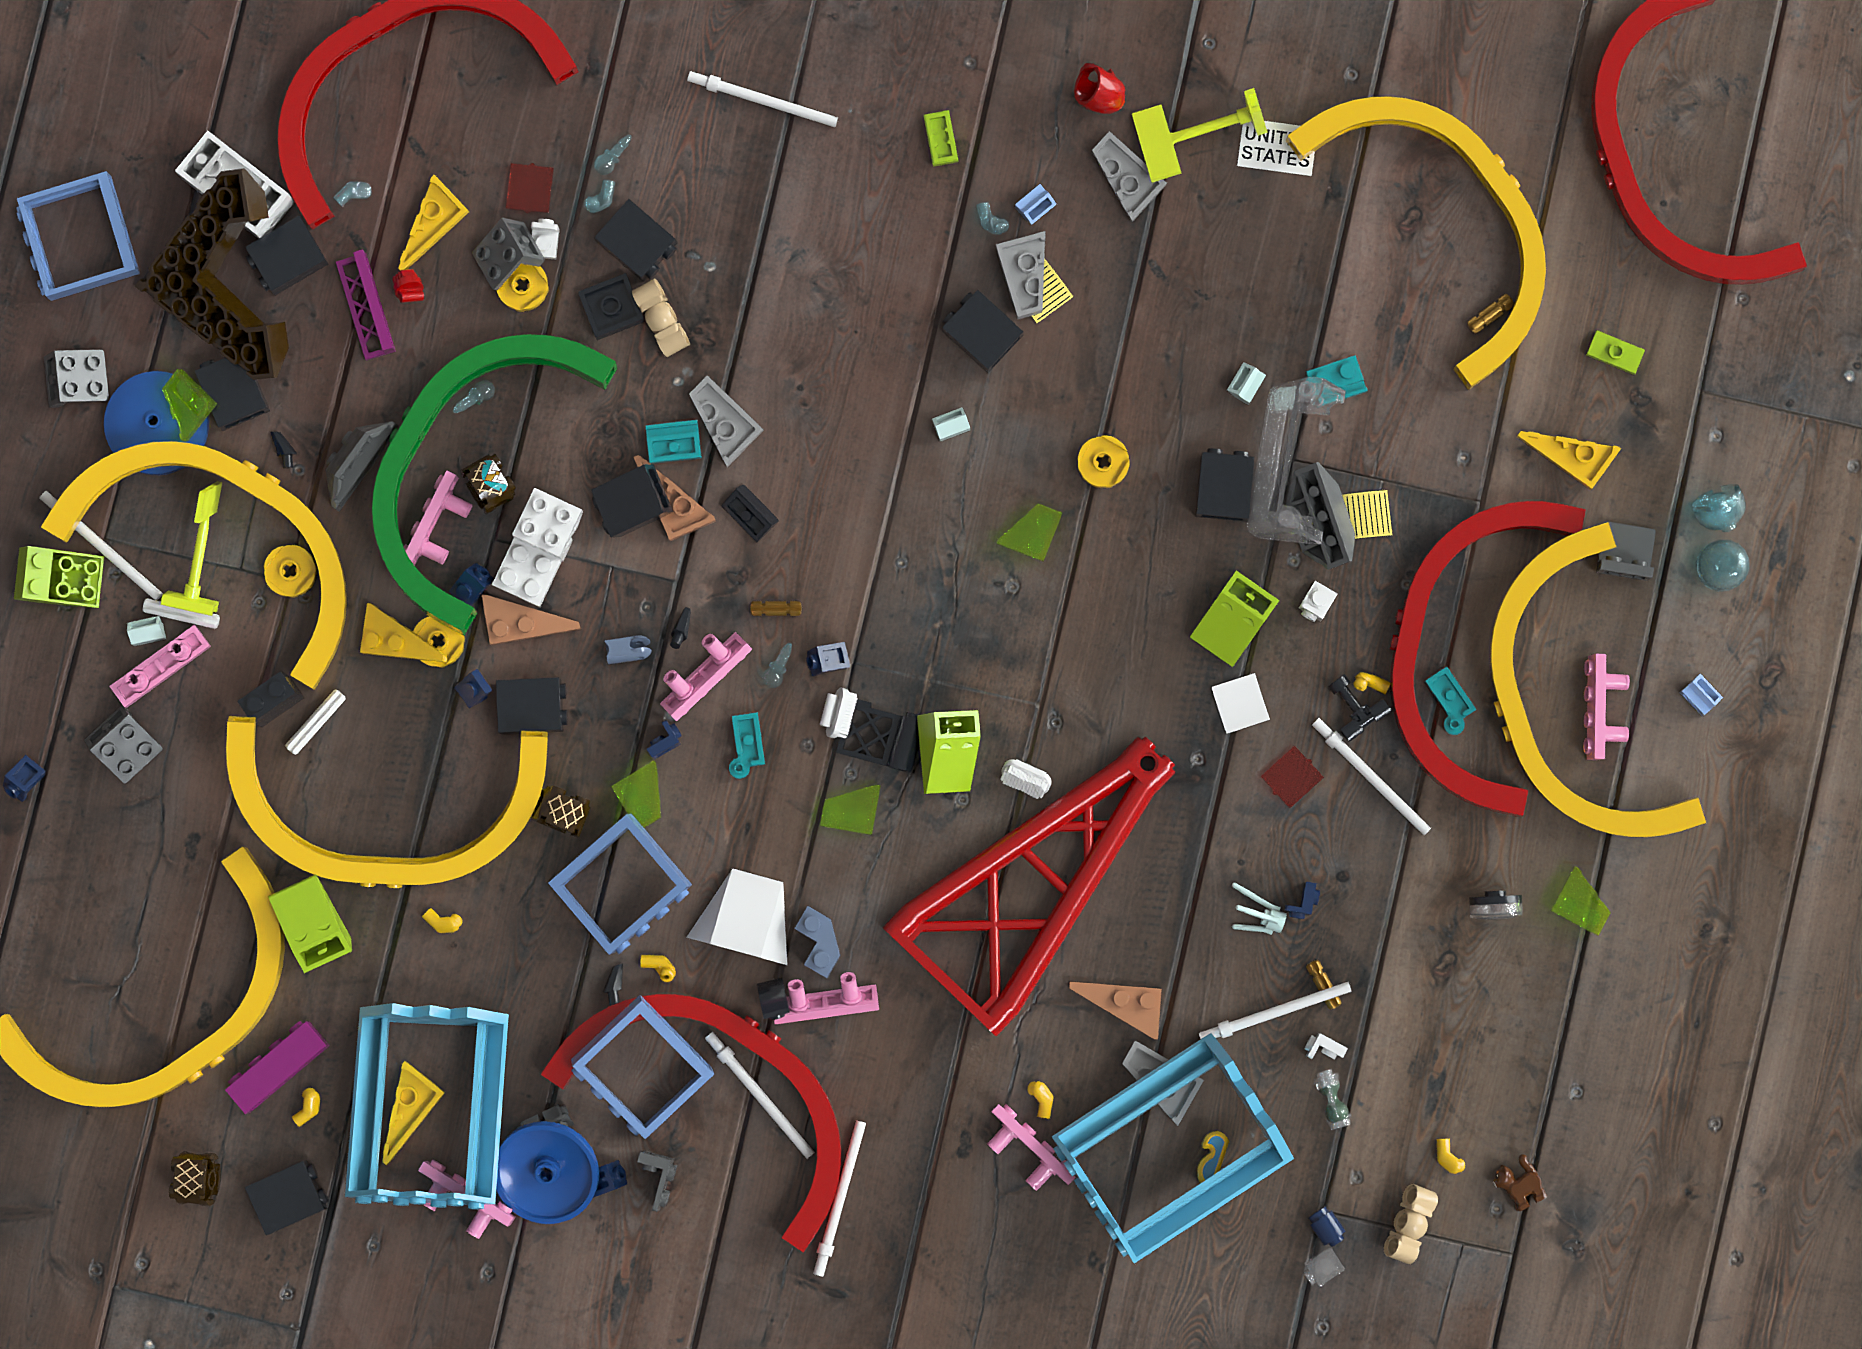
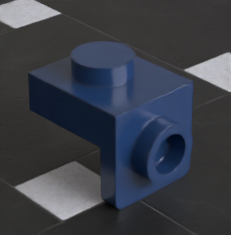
M475 563L462 573L449 592L455 598L473 606L483 591L492 585L494 578L486 568Z
M478 669L469 673L454 687L468 708L485 701L488 698L487 695L492 691Z
M1304 882L1300 907L1284 906V911L1289 912V917L1304 919L1305 915L1312 914L1313 905H1318L1320 890L1316 889L1317 883Z

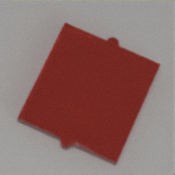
M511 163L506 209L523 210L526 213H530V211L549 213L554 168L535 166L534 163L530 165Z
M1295 746L1261 776L1273 790V795H1278L1289 808L1297 803L1324 777L1311 764L1312 760H1307Z

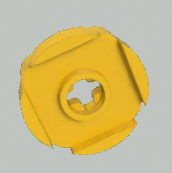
M521 263L497 290V293L507 307L518 312L530 311L544 301L549 291L548 278L541 266L537 267ZM517 280H528V289L526 291H517Z
M1101 436L1088 440L1078 454L1079 473L1088 484L1097 488H1111L1120 483L1129 469V455L1124 444L1111 436ZM1106 455L1109 457L1108 462L1111 465L1109 467L1104 466L1101 469L1098 467L1099 462L1096 459L1098 457L1103 458Z
M297 545L277 547L268 555L264 563L267 585L281 596L298 597L306 593L316 580L318 569L314 558L308 551ZM293 564L296 565V575L286 578L284 576L286 574L284 567L286 565L289 567L293 566Z
M430 616L422 619L414 628L413 632L431 646L434 644L432 640L434 635L439 637L442 634L444 636L443 642L445 644L442 647L437 646V649L447 657V663L421 660L426 665L443 668L454 663L462 654L465 636L446 627Z

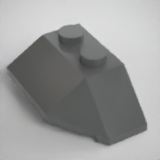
M390 421L356 427L353 432L348 431L341 441L343 446L339 452H333L326 462L328 467L325 471L331 506L335 510L340 512L389 444L392 432L396 428L399 429L396 423Z
M1319 462L1294 471V479L1289 489L1286 506L1302 553L1323 565L1327 570L1351 562L1355 531L1339 485Z

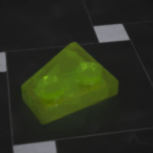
M177 369L162 390L170 404V412L173 419H177L181 430L179 434L182 441H189L217 403L183 369Z
M1038 503L1007 533L1001 536L997 544L1044 562L1062 512Z
M655 760L611 786L628 814L631 813L643 828L661 818L658 771Z
M873 785L826 799L820 826L872 835L881 785Z
M1574 866L1551 911L1599 936L1611 912L1604 902L1600 900L1592 885L1585 879L1581 873L1582 871Z

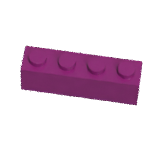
M299 1021L289 1029L290 1035L285 1040L281 1038L276 1040L268 1047L270 1052L262 1058L259 1055L248 1064L250 1069L242 1075L239 1072L228 1081L230 1086L225 1091L244 1114H250L330 1046L310 1021L305 1023Z

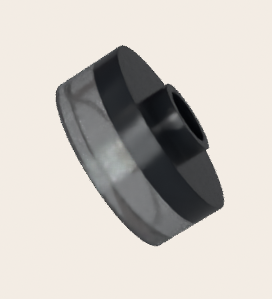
M1506 890L1485 891V897H1469L1470 918L1503 920L1523 915L1522 895L1506 896Z

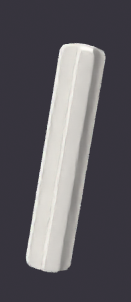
M148 598L143 603V611L145 613L214 629L219 625L220 616L217 614L210 616L161 605V601Z
M333 690L286 743L285 747L291 753L297 754L345 701V696L338 690Z

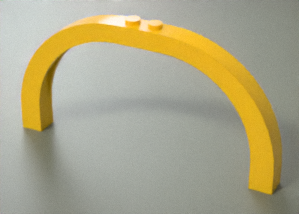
M1369 97L1342 103L1321 112L1294 130L1286 138V142L1300 161L1337 136L1358 128L1373 125H1398L1414 128L1440 139L1455 150L1470 166L1508 219L1514 232L1520 255L1521 273L1519 289L1512 311L1502 328L1491 340L1458 363L1453 369L1468 390L1499 368L1518 348L1530 330L1542 300L1546 274L1543 239L1532 209L1518 189L1520 187L1519 182L1512 174L1509 176L1504 170L1505 164L1498 154L1493 155L1480 137L1467 125L1443 110L1426 103L1398 97Z
M170 441L146 443L115 452L90 466L67 487L41 526V528L65 542H68L89 507L109 487L136 472L161 466H186L211 472L230 481L285 515L299 529L309 544L317 563L321 581V606L318 622L307 648L290 674L315 690L329 667L342 637L347 607L346 583L338 552L327 531L315 515L299 499L279 486L280 480L268 473L265 477L256 472L258 467L247 460L240 463L219 451L205 446Z
M1607 522L1567 536L1550 545L1532 559L1512 582L1498 609L1492 630L1490 666L1492 681L1498 701L1494 702L1498 717L1503 716L1506 726L1502 727L1506 742H1512L1517 758L1527 777L1536 789L1561 812L1579 823L1614 835L1628 837L1667 835L1706 823L1699 798L1694 797L1654 810L1620 811L1595 805L1574 794L1554 776L1539 753L1514 676L1513 646L1515 633L1522 613L1531 597L1549 577L1561 568L1584 557L1615 548L1616 544Z
M229 716L227 721L226 754L229 781L240 811L252 830L273 852L294 866L320 877L336 881L360 883L364 887L386 884L389 888H401L402 885L440 883L459 878L486 865L501 854L524 829L535 810L545 778L548 732L521 731L519 770L513 793L497 820L474 841L452 852L425 858L340 854L317 847L295 834L280 820L267 802L258 780L255 765L256 717Z
M241 847L221 862L240 888L252 912L257 934L256 967L249 990L241 1005L220 1029L157 1073L129 1083L108 1085L80 1080L55 1068L32 1047L9 1014H4L0 1017V1055L21 1078L44 1093L66 1102L94 1107L125 1106L157 1098L172 1091L186 1081L190 1084L203 1076L201 1072L209 1065L211 1068H214L225 1060L223 1055L239 1044L254 1029L265 1014L279 984L285 952V935L268 898L269 895L274 894V890L248 848Z

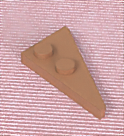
M639 455L634 457L638 467L650 464ZM656 469L673 510V513L660 518L670 541L716 522L712 514L707 512L694 499L689 497L682 489Z
M482 595L490 645L581 630L580 624L577 621L489 595Z
M1069 982V989L1152 1039H1158L1162 989Z

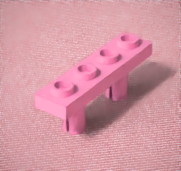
M447 470L444 476L440 475L434 485L436 492L433 498H428L422 509V512L425 514L421 522L416 521L410 534L413 536L410 544L404 545V549L414 566L421 555L442 565L444 564L449 551L430 542L429 536L445 508L464 518H467L471 511L472 504L452 495V491L459 478Z
M193 625L109 687L122 705L127 708L211 646L197 626Z
M736 632L723 644L713 634L706 635L701 643L711 655L685 680L675 670H670L665 674L663 680L672 689V692L660 705L676 721L685 715L693 705L704 697L713 686L723 679L752 650Z
M1593 654L1588 656L1584 666L1585 675L1588 676V684L1584 690V699L1587 702V712L1584 715L1587 738L1584 740L1583 750L1587 754V760L1605 759V741L1627 742L1629 738L1628 727L1605 725L1606 689L1628 690L1630 680L1629 675L1607 674L1606 654Z
M847 972L840 977L842 989L805 994L803 982L801 980H792L788 983L789 996L787 997L790 1013H786L784 1017L776 1019L774 1022L775 1024L879 1010L876 984L857 987L855 974Z
M998 1104L991 1111L1002 1122L1001 1125L1003 1126L987 1143L993 1151L999 1154L1013 1138H1019L1041 1159V1164L1025 1180L1034 1190L1037 1191L1052 1174L1054 1176L1057 1174L1067 1185L1076 1178L1070 1175L1063 1164L1066 1160L1059 1162L1053 1156L1055 1151L1045 1140L1040 1144L1034 1138L1036 1132L1026 1122L1021 1126L1014 1119L1017 1114L1007 1104L1004 1107Z
M432 1160L431 1163L428 1161L422 1163L418 1171L431 1178L433 1182L428 1193L442 1194L451 1191L453 1193L465 1194L466 1179L458 1174H454L453 1177L444 1172L446 1167L435 1160ZM500 1201L498 1205H484V1209H477L478 1212L466 1232L479 1239L491 1219H496L508 1227L516 1216L511 1214L513 1209ZM431 1203L424 1204V1206L428 1207L433 1211H435V1209L437 1208L431 1207Z

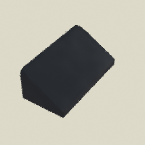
M745 485L736 488L721 505L756 542L762 539L779 522L778 518Z

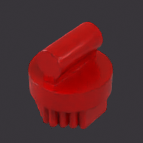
M413 269L401 270L393 276V289L401 303L424 300L423 283Z

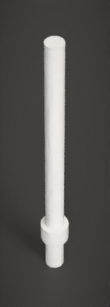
M692 71L689 73L687 81L705 86L706 90L715 93L718 90L835 127L838 117L721 81L720 77L713 75L708 77Z
M45 491L40 496V499L51 509L58 501L48 491ZM82 521L79 522L75 530L154 600L157 601L163 593Z
M1320 718L1312 724L1326 739L1325 742L1332 749L1335 748L1423 835L1431 829L1342 741L1343 737L1337 731L1333 732Z
M1349 982L1232 1022L1227 1020L1218 1023L1217 1027L1200 1032V1039L1210 1033L1215 1038L1221 1036L1226 1038L1232 1036V1032L1351 992Z
M714 1032L710 1033L705 1039L718 1053L717 1058L723 1064L726 1063L800 1152L808 1159L815 1153L813 1149L734 1057L735 1053L729 1046L725 1047Z
M857 1120L855 1122L822 1243L819 1242L816 1253L819 1254L813 1272L815 1275L824 1276L829 1256L832 1257L834 1250L832 1244L866 1126L864 1122Z

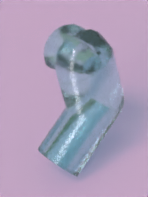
M603 180L601 193L592 198L588 197L584 202L585 208L591 213H599L609 207L612 203L616 182Z
M350 181L333 198L343 207L351 198H369L372 194V189L366 182Z
M989 202L976 205L983 229L997 235L1008 231V221L993 216Z

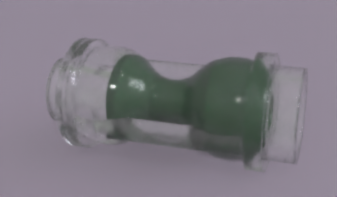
M1332 1069L1317 1073L1318 1078L1313 1080L1314 1084L1317 1085L1318 1091L1328 1100L1325 1115L1328 1119L1326 1124H1330L1331 1130L1350 1125L1352 1115L1349 1113L1347 1106L1337 1097L1340 1087L1339 1073L1333 1074Z

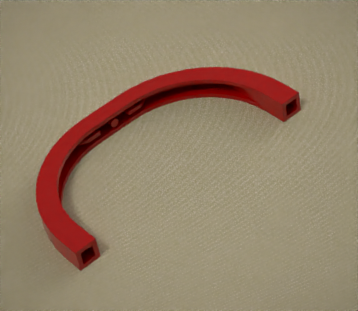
M388 0L383 4L379 2L372 5L368 9V13L363 16H354L346 21V26L326 38L303 62L287 90L279 119L278 149L282 173L296 205L311 229H315L335 216L315 184L308 166L305 148L307 117L319 87L341 61L358 49L413 18L438 11H468L491 17L515 30L532 46L554 82L558 85L577 74L578 69L552 28L532 9L518 0Z
M1647 0L1628 16L1605 49L1598 65L1592 92V122L1599 149L1596 151L1599 164L1605 167L1607 173L1604 175L1606 186L1609 190L1612 189L1618 207L1627 224L1638 239L1665 263L1681 272L1706 281L1745 285L1775 280L1803 271L1807 264L1799 242L1755 255L1728 256L1715 254L1692 246L1675 236L1649 209L1637 184L1618 125L1616 95L1621 71L1631 50L1649 31L1672 17L1712 5L1715 0Z
M1523 501L1492 507L1471 516L1450 530L1426 555L1410 583L1403 609H1398L1395 624L1399 625L1397 635H1392L1390 650H1394L1390 672V694L1394 717L1401 737L1413 758L1434 782L1457 798L1476 807L1522 817L1524 815L1528 790L1487 781L1460 768L1437 747L1424 727L1415 700L1414 668L1431 591L1442 570L1450 560L1475 541L1494 533L1516 529H1534L1570 536L1582 531L1586 509L1544 501Z
M676 994L642 996L662 1017H684L698 1020L728 1034L780 1070L801 1094L812 1117L816 1132L817 1163L809 1194L800 1211L782 1236V1239L804 1253L828 1215L836 1194L841 1170L839 1128L829 1098L820 1082L795 1054L779 1043L781 1040L779 1036L770 1030L765 1034L757 1028L759 1023L749 1016L743 1019L722 1006L691 996ZM636 998L607 1007L581 1024L563 1042L541 1075L561 1089H565L574 1076L571 1071L574 1068L571 1059ZM639 1014L628 1025L645 1020V1018Z

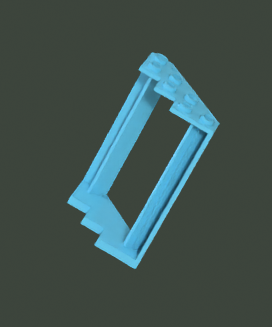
M394 1003L360 1007L345 1197L356 1198L355 1203L371 1204V1201L378 1203L393 1201V1205L409 1206V1203L418 1205L431 1203V1207L445 1208L446 1205H468L469 1209H484V1205L495 1204L508 1014L471 1007L454 1009L433 1005L410 1007ZM390 1022L477 1026L465 1194H435L421 1191L396 1192L377 1189Z
M1212 1033L1052 1136L1057 1145L1053 1148L1061 1162L1066 1160L1063 1164L1070 1175L1077 1176L1074 1180L1075 1184L1082 1194L1087 1192L1084 1196L1091 1207L1098 1208L1094 1213L1102 1225L1108 1224L1105 1226L1107 1232L1113 1240L1118 1239V1242L1115 1243L1116 1247L1123 1257L1128 1255L1133 1263H1136L1294 1159L1275 1123L1264 1111L1255 1093L1241 1076L1234 1061ZM1218 1065L1267 1140L1126 1233H1123L1075 1157Z

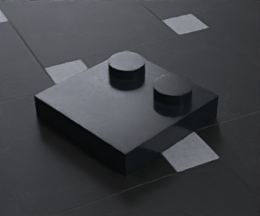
M626 273L578 292L596 340L645 322L642 312L632 295V287Z

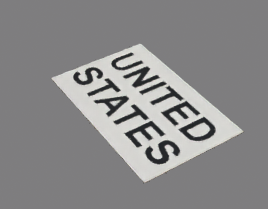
M1264 121L1268 133L1258 136L1251 122L1243 124L1237 166L1312 176L1315 152L1300 161L1286 142L1287 136L1299 128V125Z

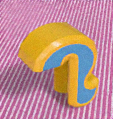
M1212 1131L1203 1138L1202 1148L1209 1149V1153L1200 1159L1197 1165V1178L1200 1183L1220 1171L1229 1144L1228 1138L1222 1132Z

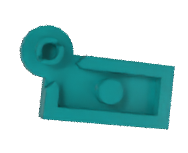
M1445 667L1424 682L1448 716L1444 720L1445 731L1450 735H1457L1465 727L1463 718L1477 709L1448 667Z
M758 712L732 716L738 758L730 763L729 771L737 779L745 778L750 772V767L765 765Z

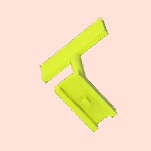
M1254 88L1244 91L1246 107L1236 110L1237 113L1174 133L1169 132L1162 105L1132 113L1151 182L1181 174L1174 149V144L1237 123L1242 125L1251 122L1258 136L1268 133Z
M217 481L199 492L194 522L200 523L189 582L185 584L184 594L169 590L162 594L161 605L210 616L213 615V612L218 611L219 601L199 597L201 589L199 580L208 536L209 517L217 513L222 482Z

